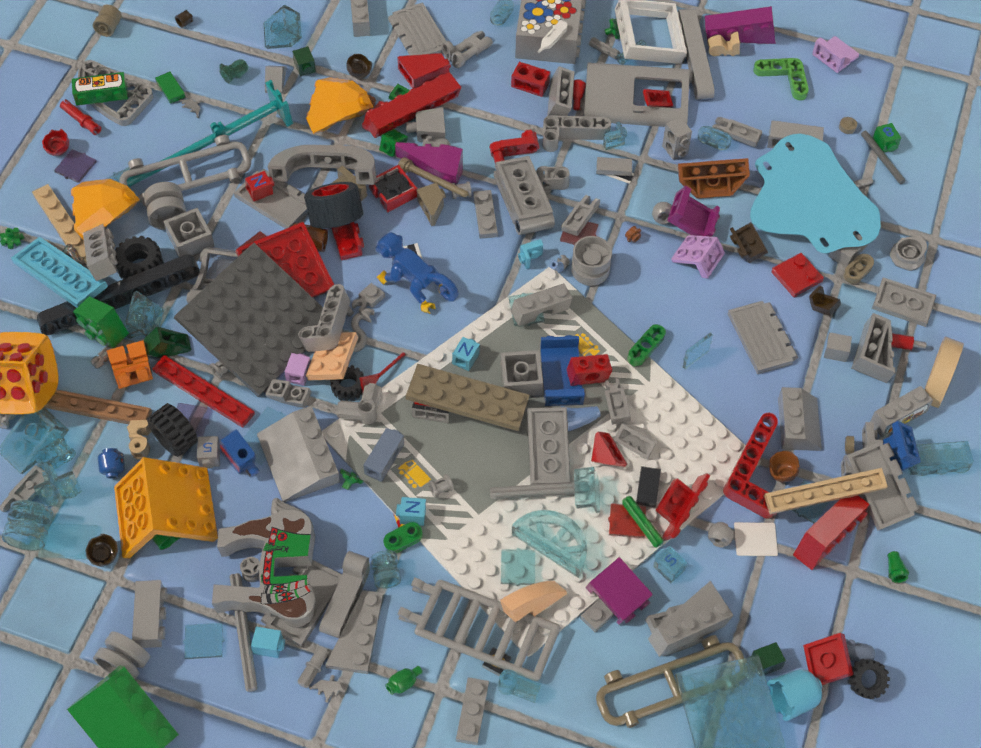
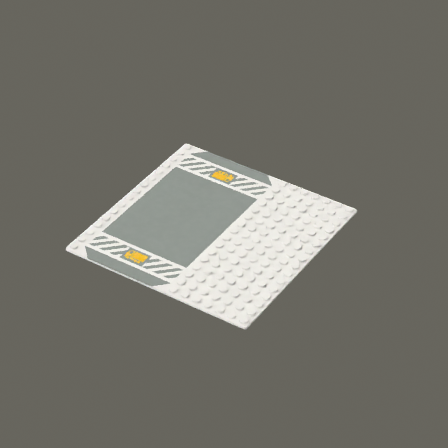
M550 267L383 386L377 409V420L374 423L367 425L362 423L361 420L339 418L322 430L326 442L364 480V483L395 516L397 504H401L402 497L426 499L424 526H421L423 537L419 542L462 588L500 602L507 595L535 583L544 581H555L566 590L567 594L536 616L560 625V631L599 599L594 591L590 594L585 587L618 557L633 571L669 541L666 540L661 546L655 548L622 504V500L627 496H631L636 502L641 466L661 469L656 508L674 479L678 478L691 489L698 476L706 473L710 475L707 481L708 486L699 494L698 503L691 508L689 518L679 528L682 530L724 495V485L745 447V444L650 357L641 366L630 365L627 361V356L635 343L565 278ZM563 283L566 285L572 296L568 310L551 315L550 311L546 310L537 316L536 321L518 326L511 313L515 299ZM579 336V357L608 354L612 367V373L608 379L609 384L614 385L616 384V378L619 379L620 388L624 387L631 421L624 423L646 429L657 443L650 457L645 459L614 441L628 464L625 467L592 462L595 434L598 431L610 433L614 440L622 423L614 425L611 423L605 397V391H607L605 382L582 385V389L585 392L584 404L565 407L584 408L597 406L601 416L593 422L568 432L571 483L588 482L589 493L504 499L490 498L491 487L530 485L527 408L561 407L545 406L544 389L542 390V395L529 396L519 431L449 412V423L413 418L412 405L414 402L406 400V393L417 364L502 387L501 353L539 350L541 362V337ZM462 337L473 339L480 344V354L470 371L452 364V353ZM386 428L395 429L404 435V446L384 480L380 482L365 475L363 465ZM747 453L749 457L754 458L752 454ZM761 459L759 460L756 468L760 465ZM739 469L742 474H746L743 469ZM448 474L454 490H448L439 494V497L434 498L428 482H434L443 478V475ZM638 505L662 537L670 523L655 511V507ZM411 529L410 532L413 534L415 530ZM480 604V607L489 616L492 608ZM499 612L495 623L503 632L507 628L510 617L504 612ZM522 619L518 621L511 637V641L519 649L531 625L530 622ZM538 627L527 657L532 656L545 645L551 630Z

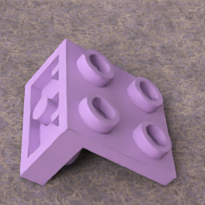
M836 36L827 42L821 37L818 38L812 55L836 73L859 57L858 52Z
M688 235L671 260L673 263L695 264L701 277L709 278L725 252L718 237Z

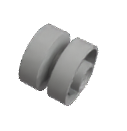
M159 182L145 190L144 201L148 220L152 227L166 230L163 221L186 212L182 190L177 184Z
M586 236L576 242L573 248L571 271L573 277L578 282L594 286L603 283L608 278L612 258L610 244L597 236Z

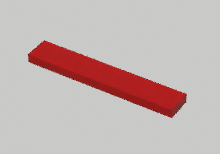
M165 355L152 368L154 373L242 428L255 415L254 410Z

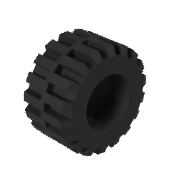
M132 236V239H125V242L119 243V247L115 249L117 254L115 257L118 261L116 268L121 279L128 278L164 263L159 246L149 237L145 239L144 236L138 238ZM137 259H145L139 263H132Z
M166 403L147 418L149 428L156 439L174 456L179 457L198 442L193 426L171 404Z

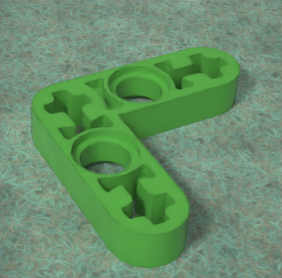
M760 59L755 62L754 74L757 76L788 75L793 98L800 101L806 99L809 88L803 63L800 59ZM779 65L782 69H776L774 66ZM799 77L801 81H795L793 78Z

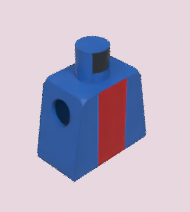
M237 429L220 440V453L238 474L245 471L251 478L260 471L254 464L256 460L254 451Z

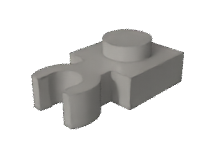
M370 283L358 294L359 299L352 302V308L355 309L357 306H361L359 312L367 306L373 308L385 298V293L373 283Z

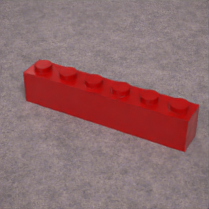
M450 72L444 75L440 74L436 79L426 81L422 86L412 88L408 93L400 94L394 100L386 101L376 109L368 110L363 123L374 138H377L415 119L416 112L437 108L458 97L461 86Z

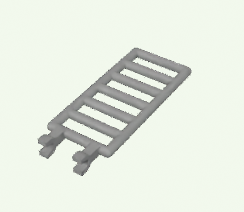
M414 577L411 584L413 586L412 591L429 595V600L422 615L400 607L398 619L417 625L414 631L417 636L537 682L540 680L559 634L560 625L541 617L533 616L530 613L521 618L530 622L531 625L513 664L502 660L518 621L515 623L511 618L495 655L492 656L482 652L499 612H504L501 602L444 580H438L435 586H432ZM442 589L454 594L437 632L433 633L424 628ZM462 596L473 600L454 641L443 636ZM480 604L491 607L492 610L474 649L463 643ZM540 626L551 631L533 672L523 668L522 665Z

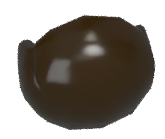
M353 54L346 63L347 71L355 78L362 79L366 77L372 69V62L362 54Z
M100 534L90 539L85 549L86 557L90 563L99 567L111 564L118 554L117 542L112 536L107 534Z

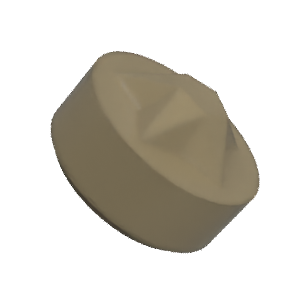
M851 117L842 118L839 124L840 131L845 134L854 133L857 128V121Z

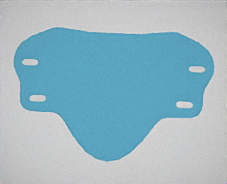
M792 134L781 139L770 152L756 160L755 167L765 182L753 203L750 213L752 224L758 229L777 234L803 235L821 253H830L844 247H861L869 244L879 235L881 223L878 207L850 179L827 143L810 135ZM787 142L791 143V145L794 147L793 151H790L786 147L785 144ZM763 162H768L772 169L767 170ZM853 232H859V234L862 236V240H857L856 237L853 235ZM820 238H825L829 246L824 247L820 242Z

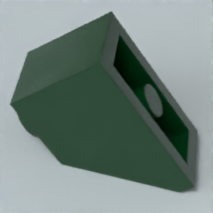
M156 327L144 338L147 355L162 358L164 355L170 357L192 350L188 334Z

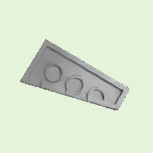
M362 590L326 663V668L368 674L383 593Z

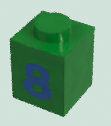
M893 123L876 127L873 139L885 153L898 149L901 136Z

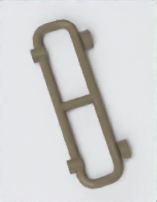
M713 635L701 641L704 650L635 675L623 678L620 670L609 672L604 676L607 685L601 687L596 695L598 708L604 720L610 725L626 724L627 728L634 727L639 724V718L722 688L726 692L736 689L738 687L736 683L745 679L748 674V665L744 655L735 644L729 642L720 644L717 635ZM724 651H730L734 654L740 667L737 674L725 676L721 680L681 693L672 670ZM664 673L674 697L635 711L626 712L619 717H614L610 714L605 702L606 694Z

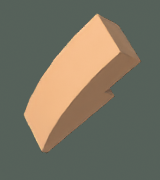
M544 581L523 587L502 598L500 602L503 611L516 623L529 613L536 616L565 596L567 592L555 581Z

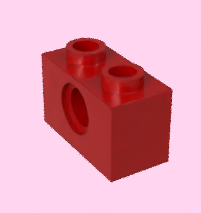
M608 354L571 357L566 369L571 386L604 383L612 373Z

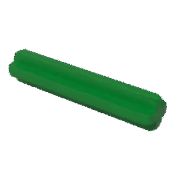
M631 496L622 500L623 506L655 548L661 546L664 539Z

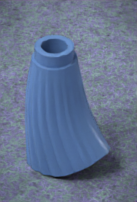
M567 407L568 432L585 426L599 418L601 415L598 407Z

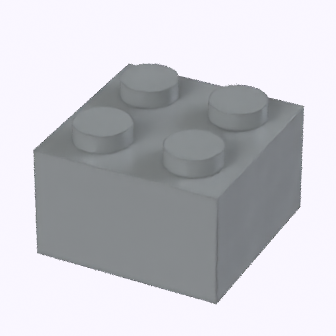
M198 208L163 221L166 233L179 257L187 254L193 256L203 251L204 248L215 247L212 234Z
M539 350L501 353L502 387L530 396L542 395L543 378Z

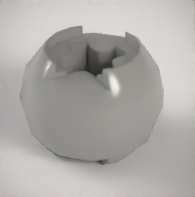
M668 202L657 203L653 207V219L659 224L669 223L667 220L672 205Z
M717 522L709 528L708 538L714 546L726 547L733 540V531L728 527V524Z

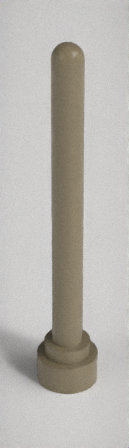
M406 157L401 158L398 163L405 173L413 172L433 183L437 182L439 186L462 197L469 195L468 191L414 166L412 160Z

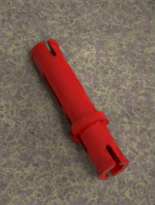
M65 99V102L62 101L60 103V108L78 121L82 128L88 129L93 135L101 132V126L95 123L92 117L84 114L67 99Z

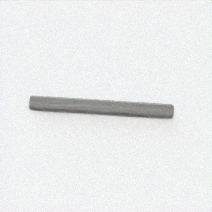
M239 573L230 575L231 586L243 587ZM234 610L245 689L247 692L257 690V681L247 613L241 610Z

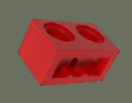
M519 61L511 75V87L543 97L550 84L551 71Z

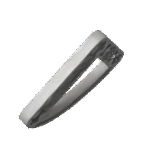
M87 60L80 66L78 78L119 72L96 61ZM125 76L127 88L134 86L135 89L128 90V97L130 98L117 112L104 103L91 104L106 118L121 126L130 125L153 99L150 87ZM133 104L139 105L137 108L130 107Z

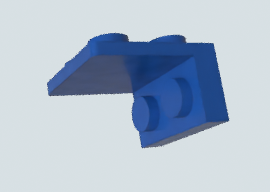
M896 421L892 424L893 435L883 439V445L886 443L890 444L894 456L889 458L890 461L897 459L901 470L904 471L920 463L921 460L912 427Z

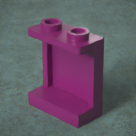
M685 185L675 194L667 221L690 235L712 237L716 231V222L720 217V207L716 206L710 209L689 196L691 188Z
M620 557L585 587L590 594L594 591L618 618V625L623 621L626 624L636 616L633 612L638 608L642 611L651 603L648 599L653 595Z

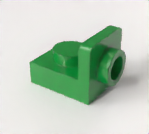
M393 129L382 135L379 150L393 157L396 153V142L407 143L408 136Z

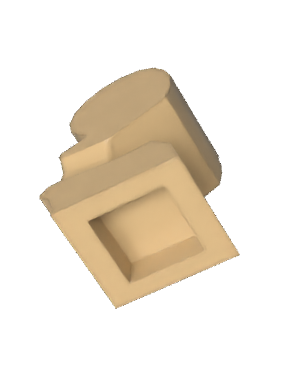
M738 32L731 34L730 41H725L721 35L713 36L707 41L711 56H719L721 54H724V56H735L740 54Z
M130 420V424L127 426L130 438L129 449L135 459L141 460L143 457H147L150 452L148 440L142 435H149L152 431L147 420Z

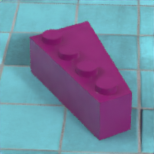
M772 6L705 16L707 41L716 35H721L725 41H730L731 34L738 32L740 43L776 44Z

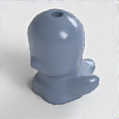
M846 639L850 660L854 662H859L860 659L874 660L875 651L872 646Z

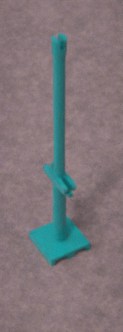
M272 80L265 82L270 103L226 126L221 121L211 123L210 127L213 134L163 160L199 151L215 143L216 137L221 135H228L229 137L233 133L275 111L288 127L293 124L288 102H283L280 91L278 89L275 90ZM165 168L129 177L126 181L127 186L131 187Z

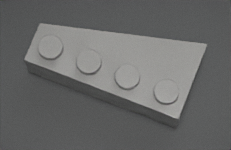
M709 581L657 626L648 640L660 657L725 627L734 615L712 582Z

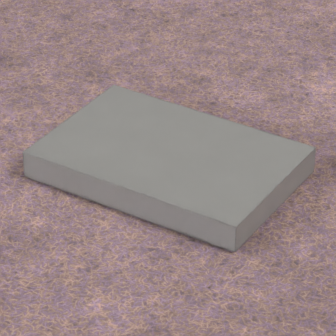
M883 277L872 309L926 327L936 295Z

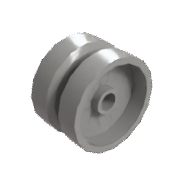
M111 632L105 640L107 648H99L93 657L94 661L109 674L121 665L128 670L134 679L139 675L137 667L143 668L150 659L149 653L144 648L118 632Z

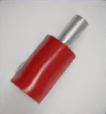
M892 333L893 341L891 342V347L912 350L913 347L926 349V342L914 341L913 336Z

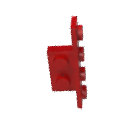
M708 473L698 476L691 489L678 478L674 479L655 510L670 523L662 536L664 541L675 539L681 531L679 528L689 518L691 508L698 503L699 494L708 486L707 481L710 477Z

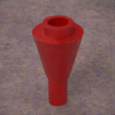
M580 79L574 80L572 97L574 100L573 110L575 111L580 110V102L586 89V83Z

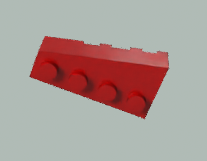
M858 495L840 499L805 532L793 556L813 570L826 555L830 554L837 543L840 544L843 541L847 532L851 533L854 530L858 521L861 523L868 515L866 510L870 504Z

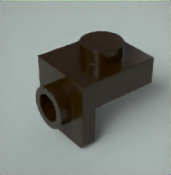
M818 286L809 295L813 311L831 316L841 305L840 299L826 295L822 286Z

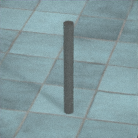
M866 130L863 131L861 136L897 182L900 185L906 181L870 134Z

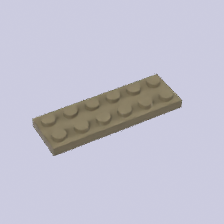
M417 364L406 393V400L519 431L530 395Z

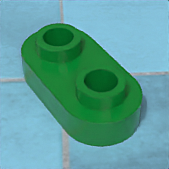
M415 522L407 523L387 533L383 540L384 546L388 552L398 553L418 543L423 537V531L419 524ZM411 529L415 530L413 534H409L408 532ZM391 539H397L395 543H390Z

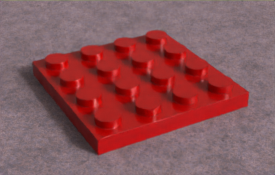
M304 222L236 249L239 257L249 246L255 243L313 298L328 292L329 288L334 285Z

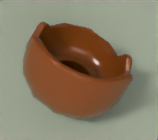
M780 451L770 458V474L776 481L786 483L793 481L798 476L800 471L799 459L794 453Z

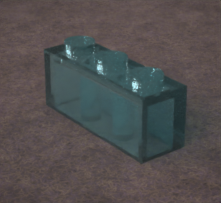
M968 441L917 444L921 462L910 467L909 471L910 475L918 476L934 473L943 475L948 472L965 473L969 471L974 462Z

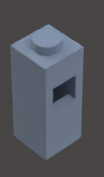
M389 428L384 430L363 465L365 475L380 482L384 480L404 446V435L401 432Z

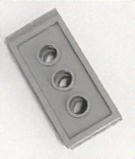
M530 156L496 162L495 168L497 171H494L493 176L511 220L515 224L517 234L523 235L554 228L553 210Z

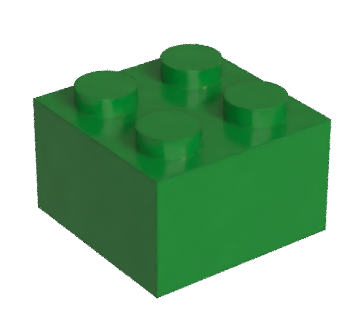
M90 296L73 311L77 317L76 321L85 329V335L90 340L98 341L102 346L107 345L115 348L129 334L113 307Z

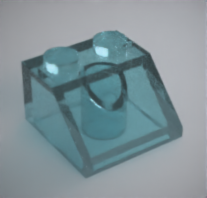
M285 4L263 23L265 48L267 49L292 47L302 38L300 13Z

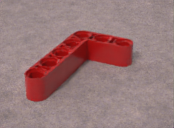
M770 412L764 413L755 425L723 488V493L728 499L766 519H771L777 514L770 515L764 496L769 492L749 482V479L778 424L777 417ZM763 422L768 423L770 427L766 426ZM747 453L752 454L754 458L749 457ZM739 469H743L746 474H742ZM731 485H735L738 490H734ZM749 495H753L756 500H752Z

